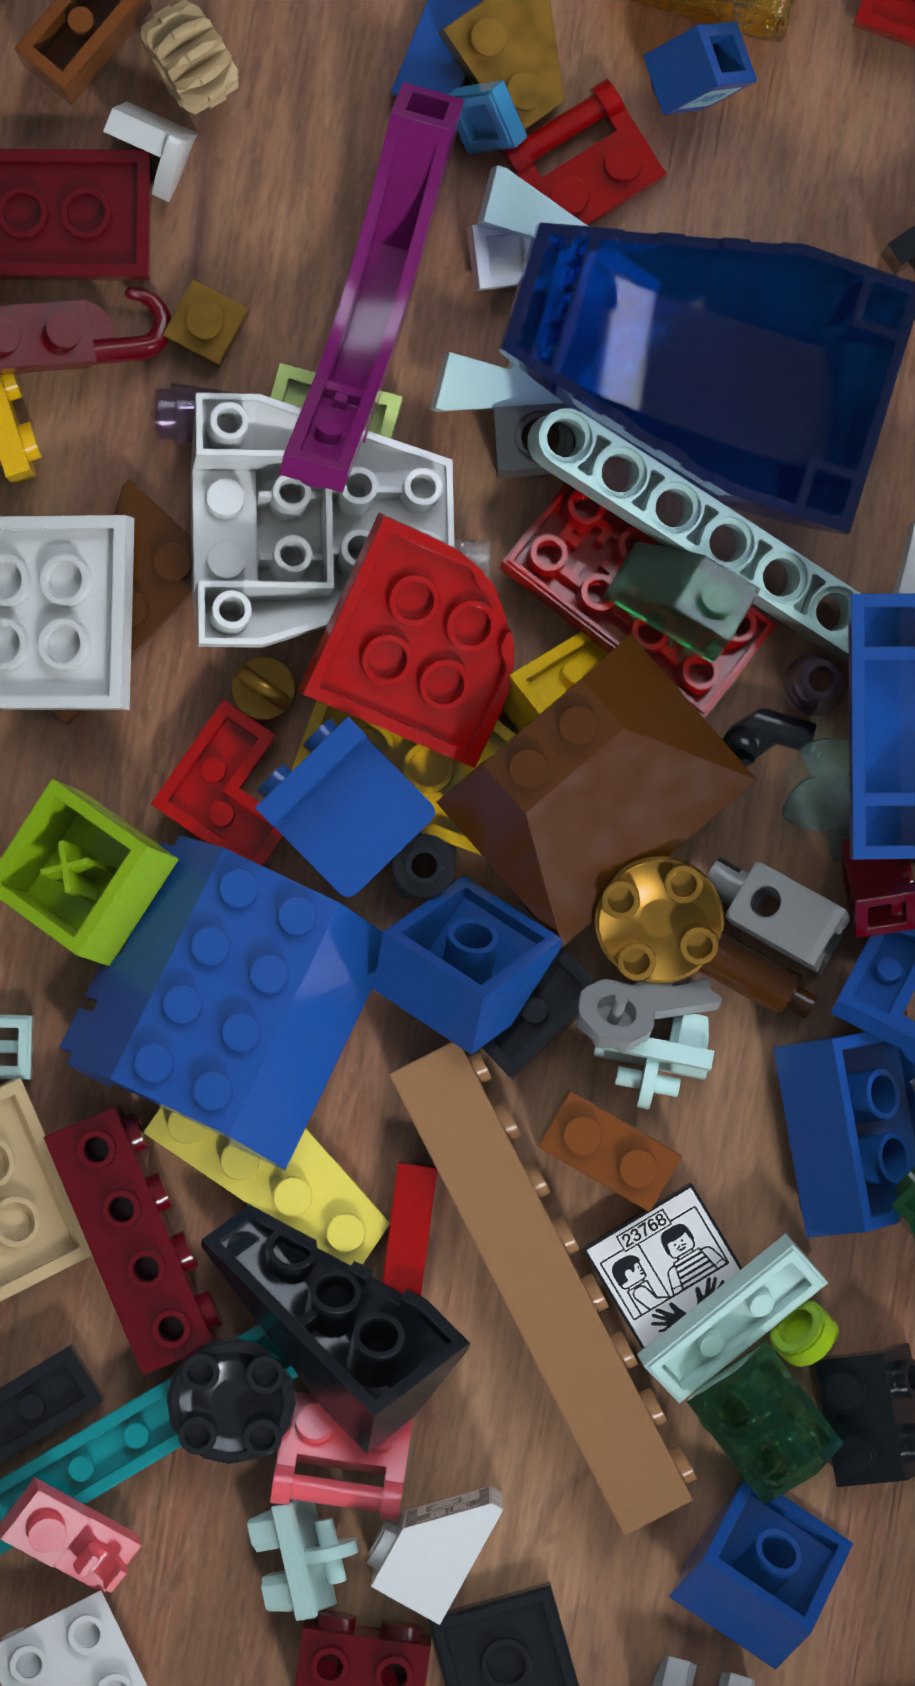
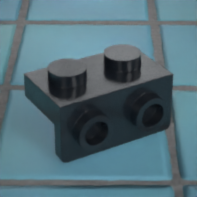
M908 1343L894 1344L883 1350L824 1356L815 1362L836 1486L845 1487L907 1481L915 1477V1360L912 1359L910 1345Z

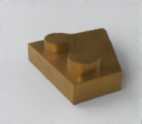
M483 0L438 32L472 85L504 80L524 130L565 101L550 0Z

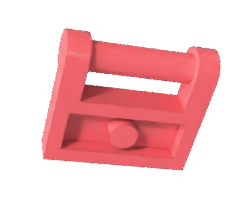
M294 1391L296 1405L290 1428L282 1437L278 1449L270 1503L289 1505L290 1500H298L380 1513V1520L398 1522L413 1418L370 1452L366 1453L322 1408L313 1394ZM296 1463L385 1475L384 1487L295 1474Z

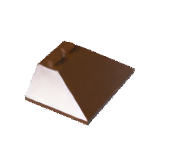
M629 634L584 673L580 680L490 758L479 764L436 803L542 925L563 939L561 946L564 947L595 920L600 894L614 874L636 860L654 856L668 857L757 781V779L632 634Z

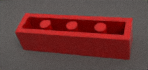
M398 1161L383 1283L403 1294L406 1289H409L421 1296L437 1168L432 1165Z

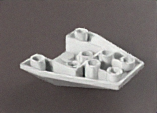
M196 393L190 485L192 605L198 647L263 648L326 628L379 512L429 534L455 548L453 460L369 431L365 443H361L343 493L327 488L309 487L299 480L279 475L285 449L302 408L262 394Z

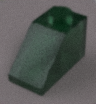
M636 541L603 597L713 663L731 641L759 593L760 588L706 555Z

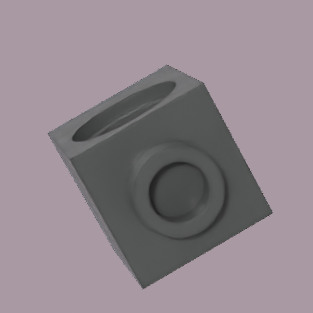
M570 402L493 408L498 479L553 475L532 459L531 454L522 444V437L540 417L559 409L571 408ZM554 422L550 428L557 434L559 444L553 452L561 457H569L576 445L575 435L567 425Z

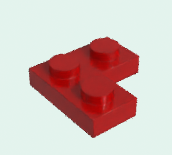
M223 699L153 799L151 805L204 842L224 847L261 866H265L284 839V836L255 809L260 802L241 788L277 736Z

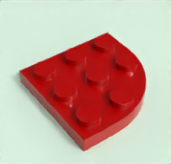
M379 512L298 690L305 696L476 768L505 704L511 685L509 675L513 674L512 631L509 630L504 609L498 598L499 594L485 573L463 553L429 534Z

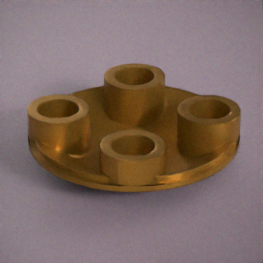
M654 856L636 860L620 869L602 890L595 913L597 937L607 958L625 977L635 981L643 980V982L646 981L648 983L675 982L697 972L716 956L724 926L722 903L716 888L709 878L692 864L665 856Z

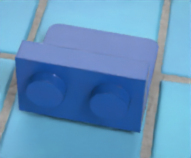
M349 717L339 726L330 718L303 744L310 754L293 771L285 764H282L260 785L257 792L264 799L255 809L342 896L352 897L358 894L433 820L435 810L432 803L387 759Z

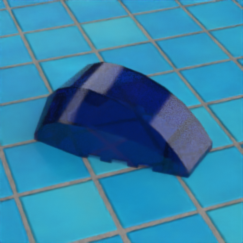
M540 222L536 225L498 351L570 408L586 414L724 505L802 527L847 535L851 532L915 320V282L801 243L753 242L750 239L685 236V234L658 232L656 234L625 231V229Z

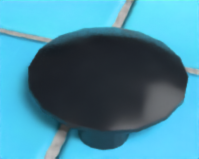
M235 1337L209 1341L188 1353L172 1374L166 1398L170 1424L176 1431L179 1443L183 1449L190 1454L200 1455L204 1459L226 1464L250 1461L257 1457H266L274 1453L280 1446L282 1437L290 1428L296 1405L292 1377L280 1358L260 1343Z

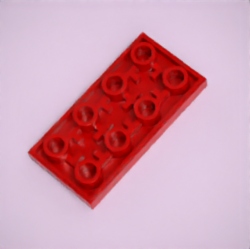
M567 483L558 491L499 566L500 570L577 630L587 635L607 653L629 634H632L704 719L778 625L744 597Z

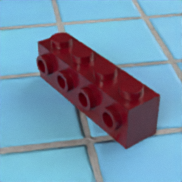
M118 1105L43 1138L141 1373L146 1375L185 1358L188 1353L209 1341L218 1340L214 1329L223 1326V1322L210 1291L207 1290L199 1294L189 1270L198 1267V1261L186 1233L182 1231L174 1235L165 1211L174 1207L166 1183L160 1172L149 1175L140 1152L148 1149L149 1145L139 1119L135 1113L125 1116L121 1106Z

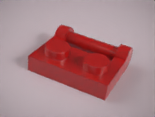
M608 79L590 89V97L527 135V138L516 148L500 150L514 174L587 226H591L663 181L667 175L626 110L618 92ZM600 119H606L613 130L612 134L541 177L533 161Z

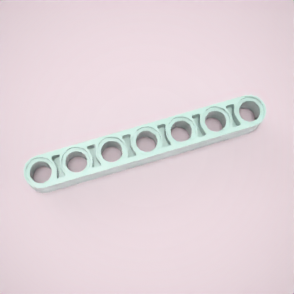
M572 408L559 409L540 417L531 426L528 434V449L532 459L542 468L849 665L848 594H861L860 592L586 414ZM554 422L567 425L575 435L576 445L569 457L556 455L548 445L547 434ZM609 457L620 459L629 471V481L622 492L610 490L602 479V467ZM663 492L674 494L682 505L681 519L674 527L664 525L656 514V502ZM718 526L726 528L731 532L735 540L734 553L726 562L717 559L712 554L709 545L710 536ZM771 561L780 563L788 574L786 589L779 596L771 594L763 583V572ZM825 595L831 596L840 607L839 622L831 630L825 629L819 623L816 616L818 602Z

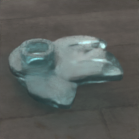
M822 738L813 740L801 747V757L811 776L804 778L792 789L783 805L782 815L784 819L803 829L827 831L829 851L834 861H841V840L850 838L849 741L841 738Z

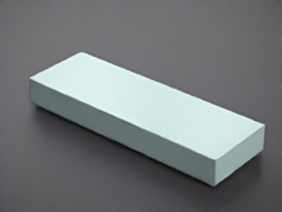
M785 1233L637 1355L643 1366L680 1404L828 1284L819 1269Z

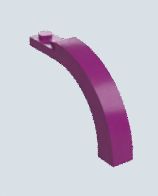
M403 82L390 113L369 203L339 307L315 377L285 449L279 475L299 480L313 488H327L341 493L345 489L361 443H365L396 351L432 228L465 99Z

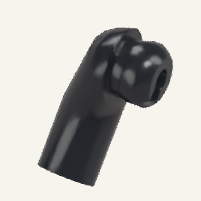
M761 708L730 726L723 737V741L745 766H750L757 757L775 745L808 754L817 724L774 710Z

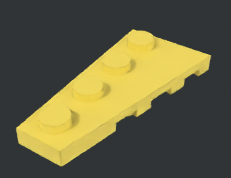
M160 1107L143 1132L247 1204L312 1237L317 1241L319 1249L350 1266L354 1260L362 1265L364 1264L390 1225V1220L316 1140L307 1127L286 1170L280 1169L228 1144V1138L163 1107Z

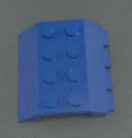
M179 835L174 846L159 843L160 846L179 858V860L123 946L125 947L121 955L117 954L110 966L100 963L85 994V997L95 1002L96 1006L93 1012L78 1008L59 1048L71 1055L67 1064L76 1069L78 1073L110 1088L115 1084L228 1138V1144L280 1169L286 1170L373 988L383 931L343 904L224 847Z

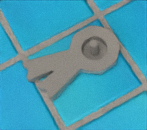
M686 977L675 982L659 984L639 980L634 985L603 979L587 986L581 991L577 1003L576 1026L592 1039V1043L596 1047L613 1048L625 1053L648 1040L654 1027V1019L715 1011L720 1008L723 999L711 990L710 978H702L686 983L688 979Z

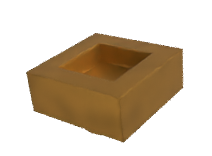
M192 279L163 336L169 342L221 368L250 312L248 308Z

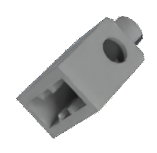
M719 857L707 875L716 888L721 902L730 906L725 917L732 925L819 976L823 973L852 923L846 909L760 861H757L750 873L724 858ZM768 896L781 901L779 910L770 917H765L757 912L759 903Z

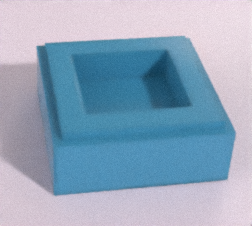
M504 80L457 87L448 94L465 99L457 130L468 155L516 148L527 138Z

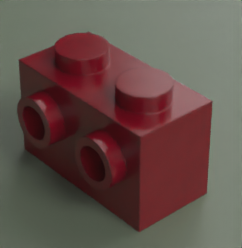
M319 1611L318 1619H305L295 1686H426L431 1635L419 1634L420 1625L401 1620H383L381 1628L356 1625V1616L337 1611Z

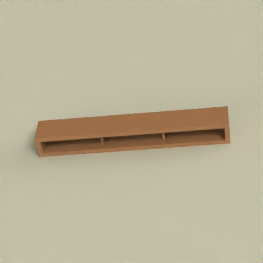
M449 1042L390 1072L389 1076L623 1535L625 1536L692 1502V1496L686 1485L697 1478L680 1444L669 1450L667 1449L657 1427L668 1421L650 1387L638 1392L628 1372V1369L638 1365V1362L622 1331L619 1330L609 1335L598 1312L608 1308L609 1305L593 1274L590 1273L580 1278L569 1255L580 1249L563 1215L552 1221L550 1220L540 1198L551 1192L534 1159L523 1164L521 1163L511 1143L512 1140L521 1136V1133L504 1101L494 1107L492 1106L482 1086V1083L492 1079V1076L479 1051L477 1050L471 1055L453 1042Z

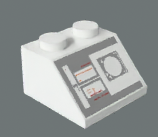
M489 1486L405 1510L397 1525L386 1520L368 1552L370 1556L366 1564L373 1567L371 1587L440 1625L504 1510L502 1492Z

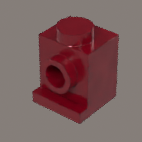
M850 838L841 840V877L855 938L915 929V882L913 881L910 860L850 859Z

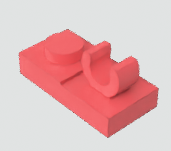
M36 1477L0 1522L1 1540L50 1567L61 1570L97 1591L101 1590L103 1594L106 1591L110 1593L114 1591L128 1573L126 1565L142 1546L137 1533Z

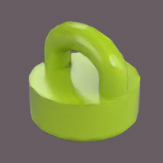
M807 1300L770 1330L769 1340L773 1349L789 1364L803 1367L814 1364L827 1354L835 1345L839 1336V1327L815 1301Z

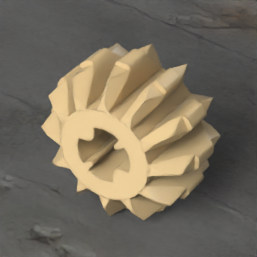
M182 0L172 7L168 5L152 15L153 19L141 26V45L147 52L149 61L157 71L158 77L167 87L170 95H173L179 106L186 111L196 115L207 107L212 109L227 99L226 95L238 88V69L231 59L232 55L224 45L222 37L216 32L210 19L205 17L200 7Z

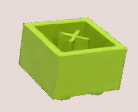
M52 779L0 859V900L75 955L110 966L179 858L87 793Z

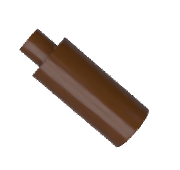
M722 932L716 956L698 971L778 1016L787 1008L806 1018L818 996L798 986L802 975Z

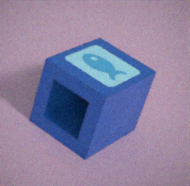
M737 21L696 25L643 55L651 78V87L659 101L663 115L705 110L758 81Z

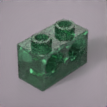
M767 1341L726 1365L686 1401L698 1416L702 1426L713 1436L735 1465L741 1478L750 1485L764 1505L817 1475L844 1444Z

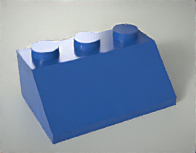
M864 1030L773 1047L777 1067V1080L782 1095L788 1130V1143L793 1158L799 1193V1206L803 1216L806 1238L868 1232L898 1224L899 1222L894 1218L891 1204L897 1199L893 1194V1190L915 1168V1091L909 1082L915 1078V1064L903 1055L900 1048Z

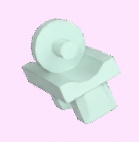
M688 1014L673 1017L668 1041L649 1037L646 1042L625 1053L613 1048L595 1046L593 1057L643 1067L641 1071L618 1066L615 1085L638 1089L636 1107L649 1110L653 1093L677 1097L679 1093L681 1079L657 1074L658 1070L705 1080L707 1072L711 1071L715 1051L707 1049L709 1042L708 1017L699 1014Z
M290 1500L289 1505L275 1504L271 1506L270 1510L248 1520L247 1526L250 1540L256 1552L280 1548L285 1568L283 1571L271 1572L262 1577L261 1589L266 1610L294 1611L296 1621L315 1618L318 1616L319 1611L337 1604L333 1584L342 1583L347 1580L342 1558L359 1552L357 1538L338 1539L333 1517L318 1519L315 1503Z

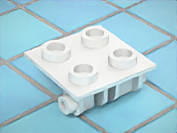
M101 1590L25 1629L20 1627L0 1638V1683L2 1686H147Z

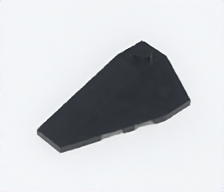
M248 1205L201 1240L203 1250L322 1408L366 1453L370 1452L415 1417L469 1349L470 1342L426 1298L409 1289H406L403 1294L372 1277L373 1270L355 1260L350 1266L319 1249L317 1241L312 1237L252 1205Z

